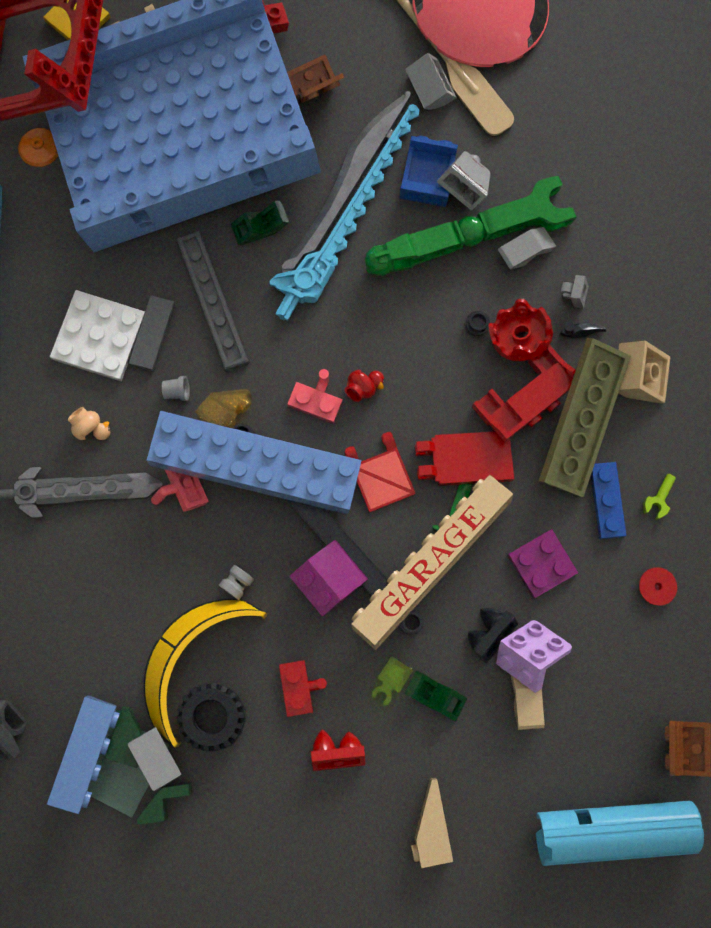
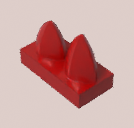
M321 730L315 739L313 751H311L313 771L364 766V746L361 745L354 734L347 732L342 738L339 748L336 749L328 733Z

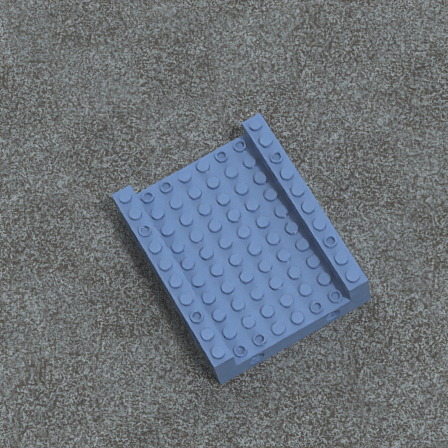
M180 0L99 29L86 110L78 112L72 107L67 106L45 111L74 204V208L69 210L76 232L93 252L321 173L315 146L309 129L305 125L262 0ZM70 40L39 51L60 66L68 51ZM27 55L22 56L25 66H26ZM31 80L36 89L40 87L39 84Z

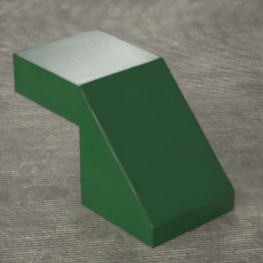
M273 201L260 213H243L231 223L238 245H245L274 235L286 226L289 220L282 202Z
M417 670L405 692V695L455 722L467 700L460 693L436 682Z
M191 783L162 787L137 818V825L167 820L166 798L191 795Z

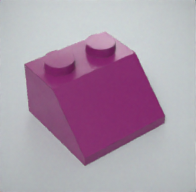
M336 540L308 559L289 576L321 616L334 610L368 580Z

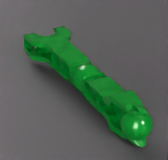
M559 176L549 177L538 181L529 196L480 212L477 217L465 216L458 222H448L416 233L403 234L384 245H375L366 253V270L368 273L376 276H385L390 272L411 269L420 263L462 249L463 245L475 246L482 240H492L529 227H544L546 231L553 232L571 225L577 216L571 207L559 209L552 205L550 197L560 191L563 183Z

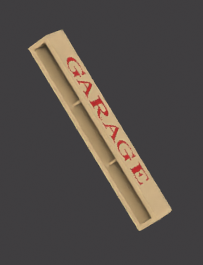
M491 475L485 480L480 479L474 485L473 493L469 498L463 497L455 507L457 509L451 517L449 515L445 516L439 524L440 529L434 535L430 533L421 544L423 547L417 553L412 552L404 562L406 564L400 572L396 570L387 580L389 584L383 590L378 589L369 600L371 603L366 609L360 608L352 617L353 623L351 624L352 629L372 648L377 650L512 502L513 493Z

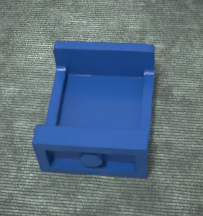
M411 136L399 199L446 207L449 192L437 180L455 161L458 145L447 140L436 141L425 136Z

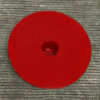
M659 567L651 568L641 576L639 590L642 597L648 603L661 606L668 604L674 599L677 593V582L668 570Z

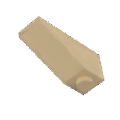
M436 778L429 780L414 837L416 845H411L414 862L419 861L421 868L453 862Z

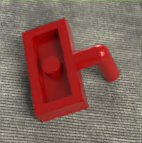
M305 660L280 664L279 669L287 717L313 713L310 691L325 689L327 686L326 680L319 678L308 681Z

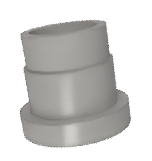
M180 376L178 379L163 381L162 394L164 399L188 401L190 388L187 377Z

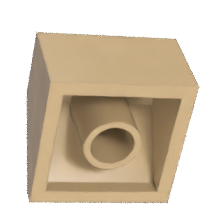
M647 341L619 343L618 350L631 357L618 393L626 398L665 403L670 356Z

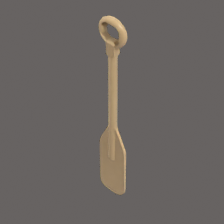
M397 0L418 27V21L410 1ZM427 39L445 61L453 91L484 131L491 136H497L513 125L514 115L483 75L470 65L462 64L446 57L437 50L436 45Z

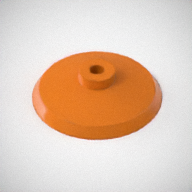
M31 129L19 141V155L30 166L44 167L53 163L58 157L54 139L49 129Z

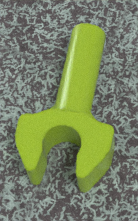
M667 474L657 495L645 498L643 502L644 514L650 511L653 504L659 508L655 517L656 520L668 514L670 507L667 506L665 499L676 479L675 476Z

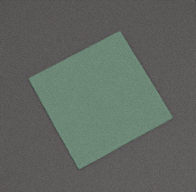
M109 727L106 738L113 735L114 728ZM164 742L165 745H166V747H167V749H168V747H169L170 744ZM100 754L97 765H101L97 781L91 780L88 791L92 792L91 797L132 818L149 784L139 767L134 768L105 759L106 755Z

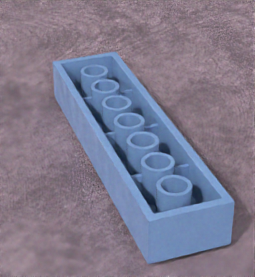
M164 411L159 413L147 457V462L152 467L344 514L349 513L362 461Z

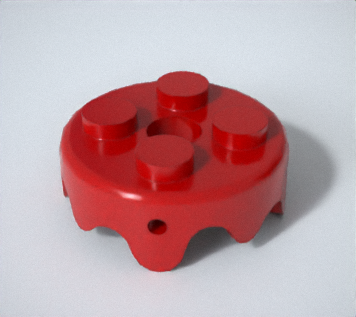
M525 299L516 300L514 306L509 309L499 310L495 323H489V333L495 350L500 356L508 360L527 361L536 358L544 353L552 341L553 328L546 310L543 307L539 309L533 308ZM519 332H528L525 337H516Z

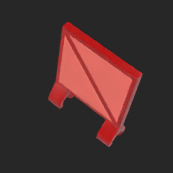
M386 432L381 436L387 452L364 460L360 465L356 482L369 513L416 494L391 432ZM353 446L345 449L346 457L359 460Z

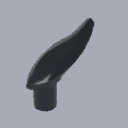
M567 322L560 334L575 338L585 337L597 332H606V327L589 323L574 324Z

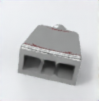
M464 151L441 175L437 182L472 211L488 195L490 171L480 163L481 160L477 155H470Z

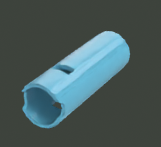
M692 801L537 812L536 818L540 819L542 829L536 832V842L543 866L699 854L704 844L701 815Z

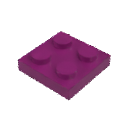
M552 529L507 555L533 599L578 574V571Z

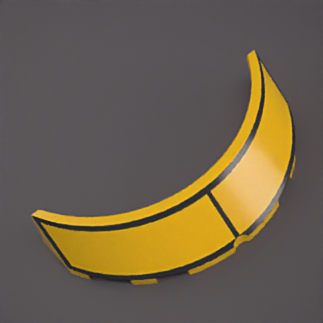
M221 599L193 607L170 623L163 631L162 637L156 641L145 669L144 698L154 728H157L159 734L173 747H179L181 741L173 736L166 704L168 683L177 659L198 634L218 622L239 616H260L265 619L267 616L266 612L248 601Z

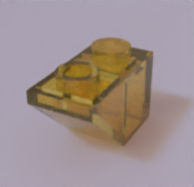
M247 389L210 393L195 411V414L201 421L232 428L236 423L234 419L240 412L245 413L252 403L250 401L252 399L251 393Z

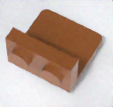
M325 54L287 72L296 99H300L302 103L319 96L318 90L320 89L322 93H325L340 86L339 80L344 78L343 73L337 76L334 75Z
M670 721L669 726L665 727V741L669 742V753H666L665 767L666 770H670V776L711 777V723Z

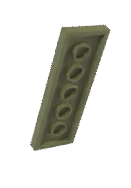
M594 338L586 339L539 478L540 482L575 496L584 497L631 357L630 355Z

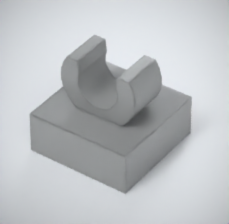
M576 275L574 284L569 282H563L561 292L563 293V298L571 299L573 306L576 308H584L589 287L586 276Z

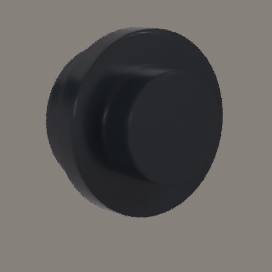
M472 312L466 319V328L473 335H483L489 329L490 319L484 312Z

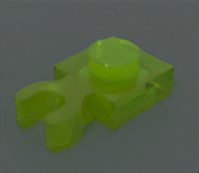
M391 656L377 678L383 684L373 690L371 697L375 698L378 692H384L386 699L383 705L386 706L391 701L392 689L400 692L413 670Z

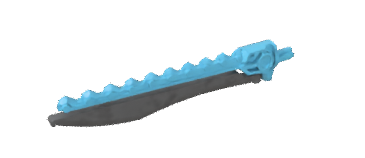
M406 91L404 95L382 110L354 140L347 151L338 178L324 207L289 259L282 265L283 273L276 274L270 280V286L285 294L282 303L275 313L280 319L288 321L298 302L301 304L304 302L315 303L322 294L335 270V266L338 265V258H336L335 254L347 249L345 236L356 232L357 224H355L354 219L365 215L366 207H364L363 203L373 199L375 196V190H373L372 186L383 182L384 174H382L381 170L393 164V157L390 154L401 149L402 141H400L399 137L410 133L411 125H409L408 121L419 117L418 107L414 104L409 105L395 130H392L410 101L411 93L409 91ZM387 139L388 141H387L386 145L384 146L383 150L381 151V153L379 154L378 158H377L376 161L374 162L373 166L371 167L370 171H369L368 174L366 175L365 179L363 180L362 184H361L360 187L358 188L357 192H356L355 195L353 196L352 200L350 201L349 205H348L347 208L345 209V211H344V213L342 214L341 218H340L339 221L337 222V224H336V226L334 227L333 231H332L331 234L329 235L328 239H327L326 242L324 243V245H323V247L321 248V250L317 252V250H318V248L320 247L321 243L323 242V240L325 239L326 235H327L328 232L330 231L331 227L333 226L334 222H335L336 219L338 218V216H339V214L341 213L342 209L344 208V206L346 205L347 201H348L349 198L351 197L352 193L354 192L355 188H356L357 185L359 184L360 180L362 179L363 175H364L365 172L367 171L368 167H369L370 164L372 163V161H373V159L375 158L376 154L378 153V151L380 150L381 146L383 145V143H384L385 140Z

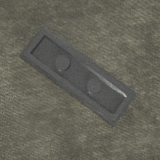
M150 295L129 360L130 366L154 372L175 306L174 301Z

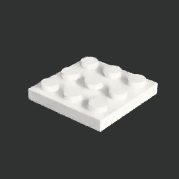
M75 290L50 358L54 361L122 382L145 311Z

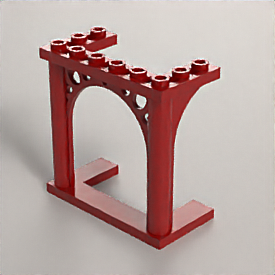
M0 0V51L7 18L45 7L56 6L63 8L67 12L71 22V40L66 56L60 66L37 49L28 51L24 75L39 84L40 87L27 93L0 99V122L67 106L72 107L78 112L86 110L103 0H69L68 3L67 0Z

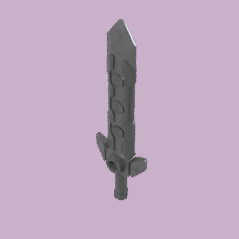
M32 467L18 477L19 481H16L14 484V489L0 490V500L14 499L19 505V509L30 517L37 518L43 517V515L35 506L36 504L146 498L159 489L163 483L147 473L36 480L41 467Z

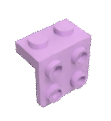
M533 620L500 641L496 664L536 693L543 687L546 669L571 652L572 646L541 623Z

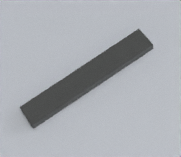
M200 231L177 238L225 371L227 372L249 364Z

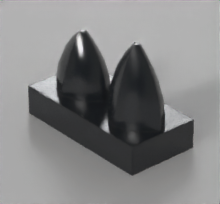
M491 608L480 609L482 620L489 629V632L481 630L468 632V640L478 658L486 664L499 649L500 641L509 636L518 625L515 616L507 610L503 613Z

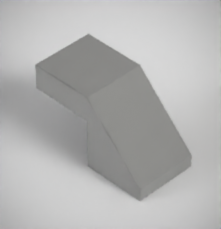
M541 227L525 232L501 246L498 251L511 270L525 266L536 255L551 252L556 245L545 228Z

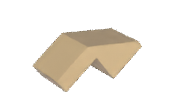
M511 675L515 694L514 713L518 730L544 728L542 689L535 693Z

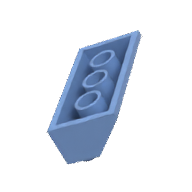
M92 696L84 697L47 805L76 814L80 813L81 808L87 809L92 792L88 791L91 780L97 781L101 765H97L100 754L106 755L111 740L106 738L109 727L115 729L120 714L115 712L116 705Z

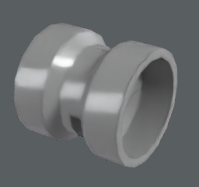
M233 565L229 570V576L226 579H222L219 586L234 598L240 600L243 596V590L246 586H250L254 579L238 566Z

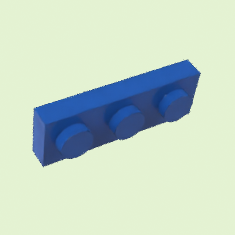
M616 462L594 464L591 482L599 540L625 537L626 528Z

